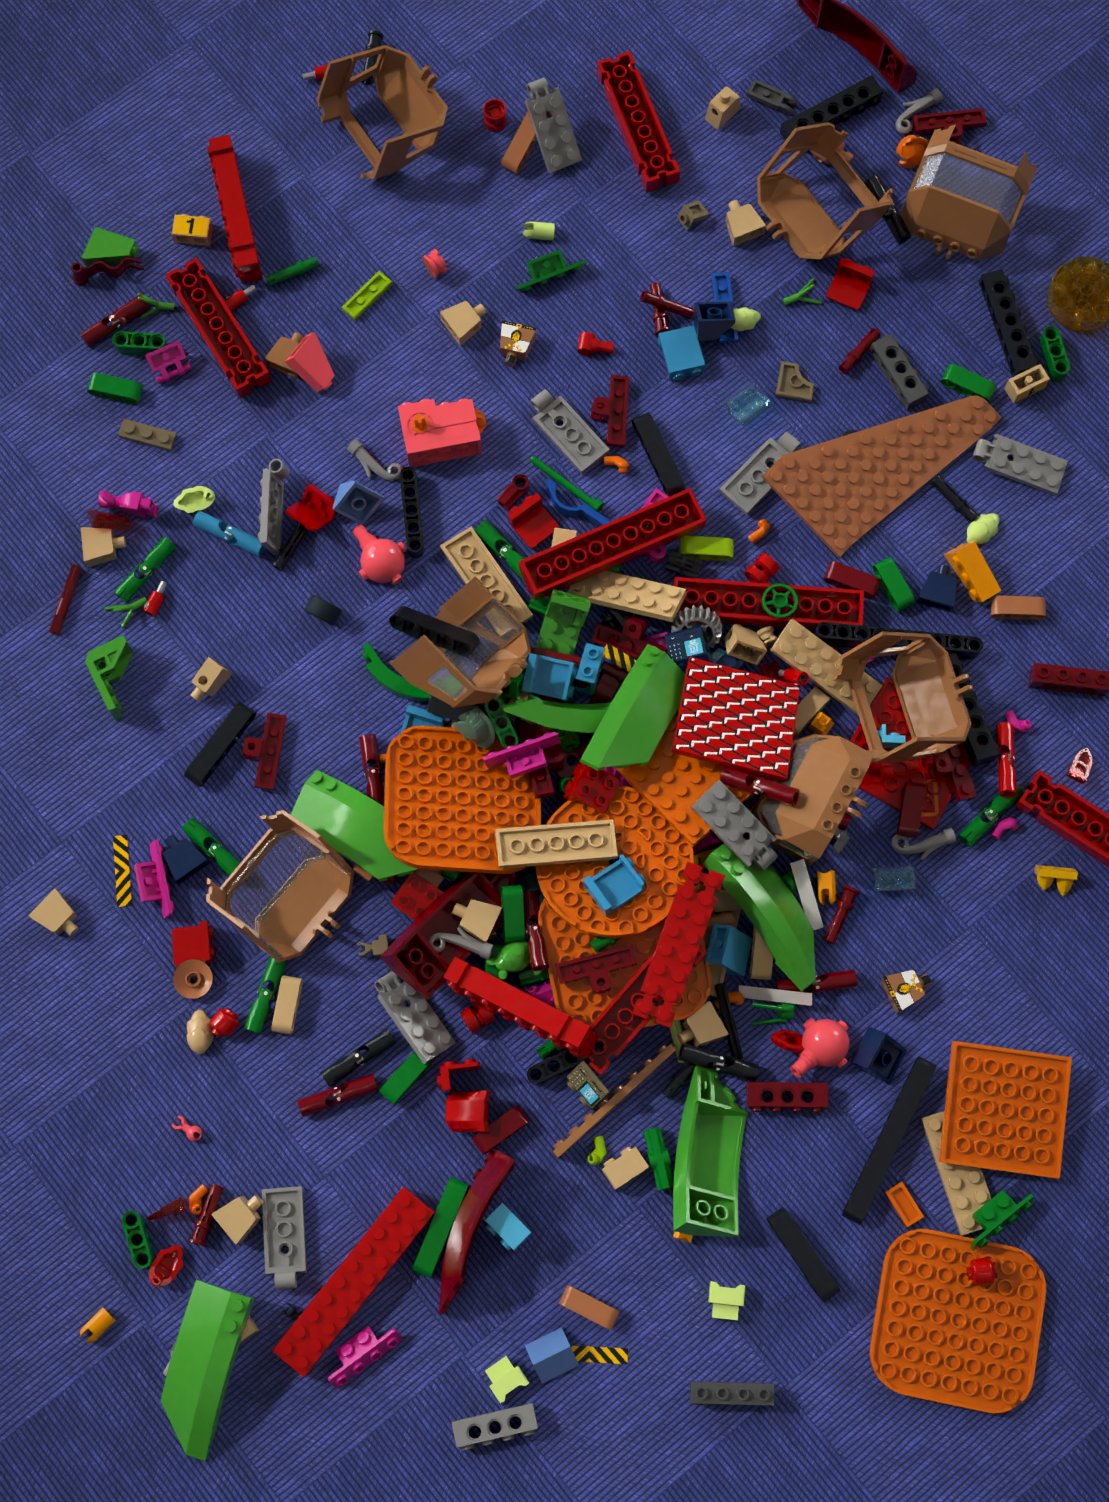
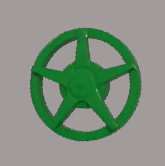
M773 584L765 590L762 596L764 610L774 618L790 616L794 613L798 604L795 591L786 584ZM781 587L788 591L785 594L777 593L774 588ZM771 590L773 599L765 602V596ZM790 592L794 597V606L787 603V596ZM766 605H773L776 608V614L771 612ZM784 607L792 609L786 614L779 615L780 610Z
M560 729L548 731L564 733L558 734L561 743L557 744L562 747L563 753L567 754L575 750L580 744V737L574 731ZM567 734L574 736L576 740L569 739Z

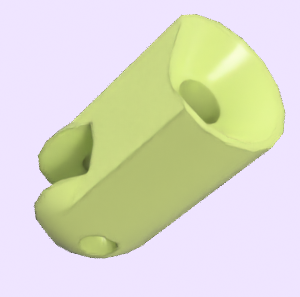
M529 221L523 225V228L526 229L523 231V235L526 238L551 241L554 239L555 223Z

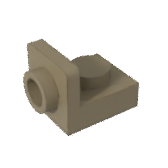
M700 201L684 205L677 218L684 228L688 230L694 222L707 219L709 212Z

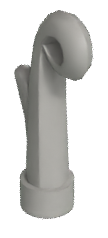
M935 88L923 98L903 103V107L910 108L898 117L895 123L897 131L902 134L909 133L913 125L908 119L932 105L942 102L943 96L941 92Z
M358 439L353 440L349 444L347 450L360 461L368 478L372 477L371 470L386 480L394 481L400 478V471L403 469L400 464L392 463L385 470L368 453ZM392 469H398L397 473L391 474Z
M950 827L942 830L937 835L910 846L908 838L900 835H895L891 843L893 849L900 854L909 855L925 851L920 857L921 860H924L939 847L956 842V836ZM899 839H903V847L898 845Z
M461 927L457 928L461 936L451 933H436L428 940L437 953L444 950L446 941L476 953L481 958L489 960L494 946L493 944L476 940ZM439 940L441 945L438 947L434 946V942Z

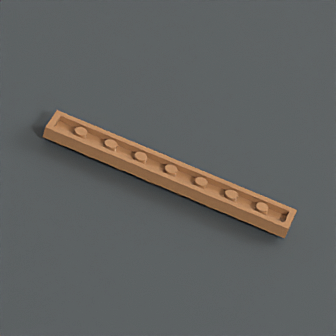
M672 1044L668 1047L663 1045L656 1052L658 1056L654 1060L649 1058L642 1065L643 1070L639 1073L635 1071L627 1078L629 1082L624 1087L620 1085L612 1092L614 1096L610 1100L605 1098L598 1105L600 1109L593 1114L591 1111L583 1118L584 1123L580 1127L577 1125L568 1132L570 1136L565 1141L560 1139L553 1146L555 1148L553 1154L557 1159L676 1052V1048Z

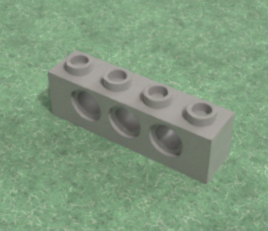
M533 1403L451 1422L456 1447H461L462 1450L474 1448V1444L482 1442V1446L493 1444L494 1439L502 1437V1441L514 1439V1434L522 1433L523 1436L535 1434L534 1429H538ZM514 1416L519 1417L522 1421L521 1426L516 1429L510 1425V1419ZM498 1421L501 1424V1431L498 1433L491 1432L490 1423ZM472 1426H478L481 1429V1435L478 1438H473L470 1435L469 1430Z

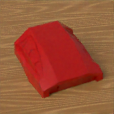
M453 1091L446 1100L445 1121L450 1131L489 1132L488 1114L491 1091Z

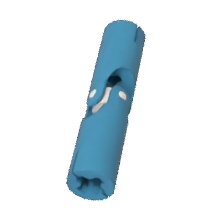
M198 511L194 517L193 526L258 557L265 551V547L260 544L258 538L202 511Z

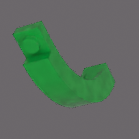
M369 642L362 646L364 651L362 656L369 663L366 665L367 671L380 686L405 700L428 703L430 694L411 685L404 677L397 675L387 668ZM453 675L442 680L432 681L433 684L452 696H455L463 686Z

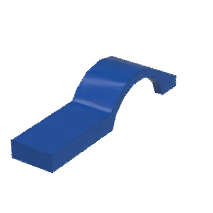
M729 272L711 273L714 302L731 301L733 309ZM732 328L728 329L718 338L719 342H738V332Z
M549 478L545 481L548 495L554 508L560 514L567 517L582 516L596 527L611 522L587 504L579 507L565 506L556 497V483Z

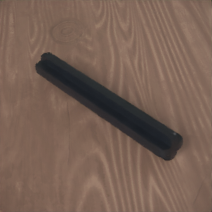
M716 984L715 990L723 1023L729 1033L727 1040L731 1056L743 1059L726 984Z

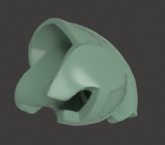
M478 705L473 710L461 714L458 717L460 721L452 724L456 730L460 731L464 739L476 742L477 746L484 747V749L489 748L495 741L494 726Z

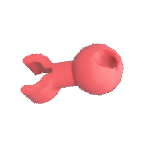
M182 1116L177 1117L181 1120L183 1126L172 1124L174 1129L187 1133V1138L192 1142L198 1141L202 1137L201 1128L188 1125Z

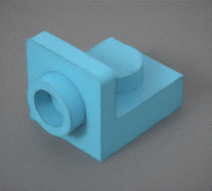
M882 724L880 729L877 730L883 748H896L905 743V736L899 733H889L886 735V724Z

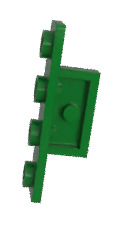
M556 250L526 262L532 280L520 284L516 288L517 290L522 289L523 292L533 288L532 284L539 282V285L549 282V278L555 276L557 279L565 276V271L572 269L574 272L582 269V265L586 261L581 260L566 266L561 250Z
M1002 1190L978 1209L972 1217L985 1231L973 1240L971 1249L973 1251L978 1247L982 1249L987 1245L990 1237L993 1235L996 1237L1004 1230L1003 1227L1007 1223L1009 1225L1013 1224L1018 1219V1214L1022 1211L1026 1213L1033 1206L1034 1195L1031 1193L1019 1204H1016Z

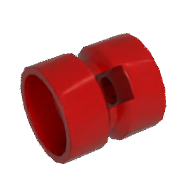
M490 99L483 107L484 125L491 132H500L507 124L506 106L499 99Z
M762 553L755 560V564H751L744 571V574L750 582L767 583L769 581L768 577H773L780 568L771 556Z
M481 1003L479 1005L474 1004L473 1008L468 1007L460 1012L472 1034L480 1031L482 1025L488 1026L496 1021L494 1014L486 1010V1006Z

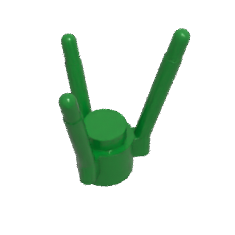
M774 1001L770 1002L777 1003V1006L752 1003L753 1007L776 1010V1016H780V1018L754 1021L751 1025L787 1023V1019H793L794 1004Z

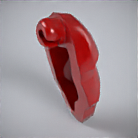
M781 1029L779 1032L772 1034L771 1041L781 1049L795 1054H800L804 1050L802 1035L798 1032Z
M174 1245L168 1249L161 1250L152 1262L149 1270V1280L153 1286L163 1287L169 1284L183 1267V1248L180 1245Z

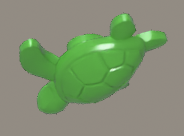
M530 938L527 941H514L505 944L499 950L496 958H490L486 961L488 966L496 967L500 970V980L504 981L507 978L508 972L521 971L528 964L531 966L528 949ZM542 971L533 972L535 976H539Z

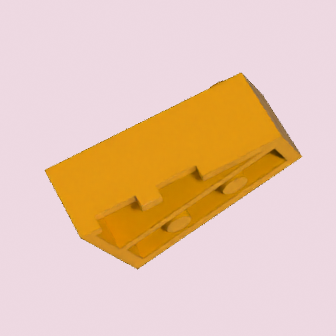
M975 541L963 543L944 554L969 591L971 599L976 603L983 602L1002 591Z

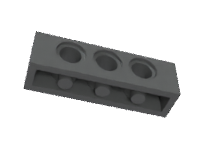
M889 334L873 342L869 352L905 409L909 410L926 401L929 392L925 383L920 381L919 374L910 365L908 356L901 351L898 340ZM887 355H893L895 358H889ZM897 369L903 370L904 373L897 372ZM906 384H911L914 388H908Z
M690 1381V1403L774 1406V1384Z

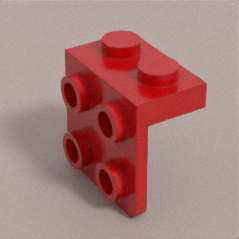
M841 258L837 272L826 293V298L853 310H859L872 283L875 271L868 266L856 264L851 259Z
M312 484L307 485L301 501L288 507L286 510V514L293 520L300 522L306 529L314 532L333 522L337 512L333 510L335 500Z
M538 493L525 498L523 504L519 507H513L508 514V523L530 549L535 548L554 533V528H559L558 523L542 506V498Z
M583 763L578 764L573 771L574 777L572 781H569L565 787L566 793L563 798L570 801L578 799L599 813H604L620 784L619 779L605 770L597 771Z
M414 872L409 874L391 900V904L415 920L444 892Z
M208 921L199 922V926L174 928L172 930L173 959L176 967L192 959L200 960L205 964L214 963L213 957H216L215 945H212L214 927Z
M476 1059L464 1060L463 1064H456V1061L444 1062V1066H440L441 1075L437 1076L439 1090H442L443 1094H451L450 1074L481 1070L480 1062H476Z

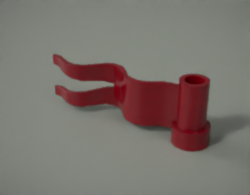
M127 257L117 267H110L106 263L98 261L88 267H82L80 263L76 262L72 264L71 269L74 283L78 286H83L87 283L88 277H92L99 272H106L111 277L118 278L126 269L136 268L144 270V267L130 263L124 266L127 262L142 263V260Z
M604 662L601 668V672L604 674L589 704L611 702L619 684L624 682L629 672Z

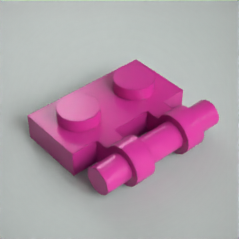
M179 340L145 355L152 372L161 371V375L155 377L158 384L164 381H171V378L178 375L182 376L186 374L185 372L192 369L189 363L182 365L180 360L187 357ZM175 363L177 368L167 372L165 367Z

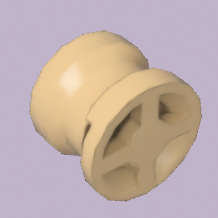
M773 626L762 628L756 632L765 647L774 645L778 639L774 635Z

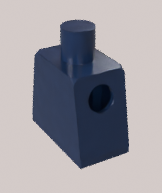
M939 565L938 572H930L916 603L948 612L953 610L957 579L949 576V566Z
M174 835L165 839L164 842L169 849L163 855L178 884H181L210 864L186 838L180 842Z

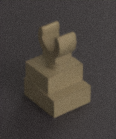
M379 935V940L371 941L372 944L357 943L358 947H365V951L358 953V955L364 957L368 953L373 952L375 958L380 957L390 946L388 935Z

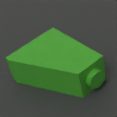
M95 227L81 258L86 267L98 261L104 262L109 266L119 265L127 257L137 258L139 248L135 239Z

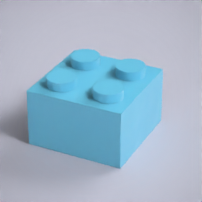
M503 1203L485 1220L488 1223L485 1227L494 1236L498 1234L502 1238L499 1242L508 1251L511 1248L515 1251L532 1234Z

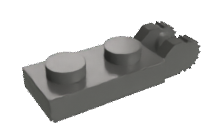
M754 79L746 95L773 109L780 110L781 113L786 115H792L793 109L787 105L795 107L798 104L796 98L757 79Z

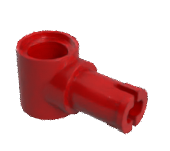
M581 332L579 334L577 347L579 354L590 356L596 353V351L613 354V342L600 341L590 332Z

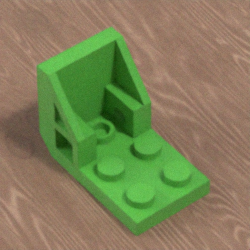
M553 589L535 648L573 655L581 627H583L590 609V599Z
M124 635L89 651L85 660L109 712L116 721L123 718L121 714L123 708L115 696L111 683L122 678L134 653Z

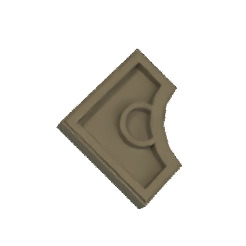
M781 361L775 397L811 403L815 384L808 382L802 376L799 364Z

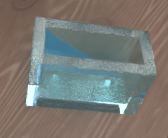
M912 866L873 868L874 888L876 891L916 889L915 872Z

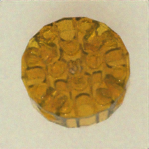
M1080 256L1062 264L1056 270L1047 289L1046 303L1051 315L1060 325L1076 332H1092L1102 329L1109 323V263L1096 257Z

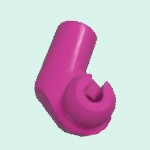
M1013 710L1004 714L1007 721L1013 724L1014 730L1027 732L1032 727L1029 720L1017 719Z
M1012 817L999 820L991 836L1000 840L1004 830H1016L1019 824Z

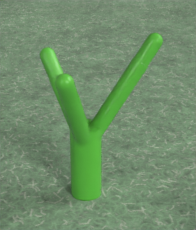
M812 278L798 293L784 298L785 306L798 300L821 305V301L801 297L815 287L812 284L815 278Z
M145 295L138 297V300L156 306L141 315V319L159 309L174 310L175 303L157 302Z
M143 597L129 605L107 606L104 609L112 610L113 612L130 609L121 625L124 628L134 610L144 606L147 600Z

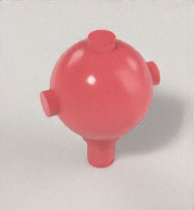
M363 524L358 525L352 533L359 540L360 548L363 550L360 558L362 569L358 571L362 579L365 581L369 578L373 582L380 584L390 582L394 585L398 584L403 579L401 574L405 567L404 553L407 551L405 545L402 542L397 544L389 539H377L375 535L367 531Z
M810 1018L803 1024L806 1028L802 1036L804 1050L800 1053L798 1060L790 1067L793 1075L800 1078L811 1068L814 1069L817 1065L822 1067L837 1065L838 1068H841L848 1062L845 1057L849 1050L850 1041L847 1033L848 1026L845 1022L841 1020L836 1022L830 1019L815 1021L813 1018Z

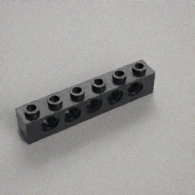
M873 75L781 123L780 134L786 141L797 127L826 122L835 126L841 122L844 123L852 116L863 113L867 108L878 105L881 102L884 91Z
M1003 269L982 274L979 285L1012 377L1039 365L1036 355L1034 356L1032 342L1027 338L1026 325L1022 323L1020 309L1016 307L1014 302L1015 295L1013 291H1010L1008 276L1004 274ZM1012 338H1017L1019 341L1016 342ZM1018 354L1024 355L1025 358L1019 357Z
M956 652L950 653L949 657L957 678L965 674L963 663L958 658ZM970 679L960 683L959 687L963 688L966 685H970ZM971 691L962 696L966 707L970 710L968 714L971 723L976 725L977 728L970 726L963 744L972 766L975 767L995 761L999 755V747L993 741L992 731L984 720L983 710L978 706L976 693ZM977 740L982 741L984 745H980Z

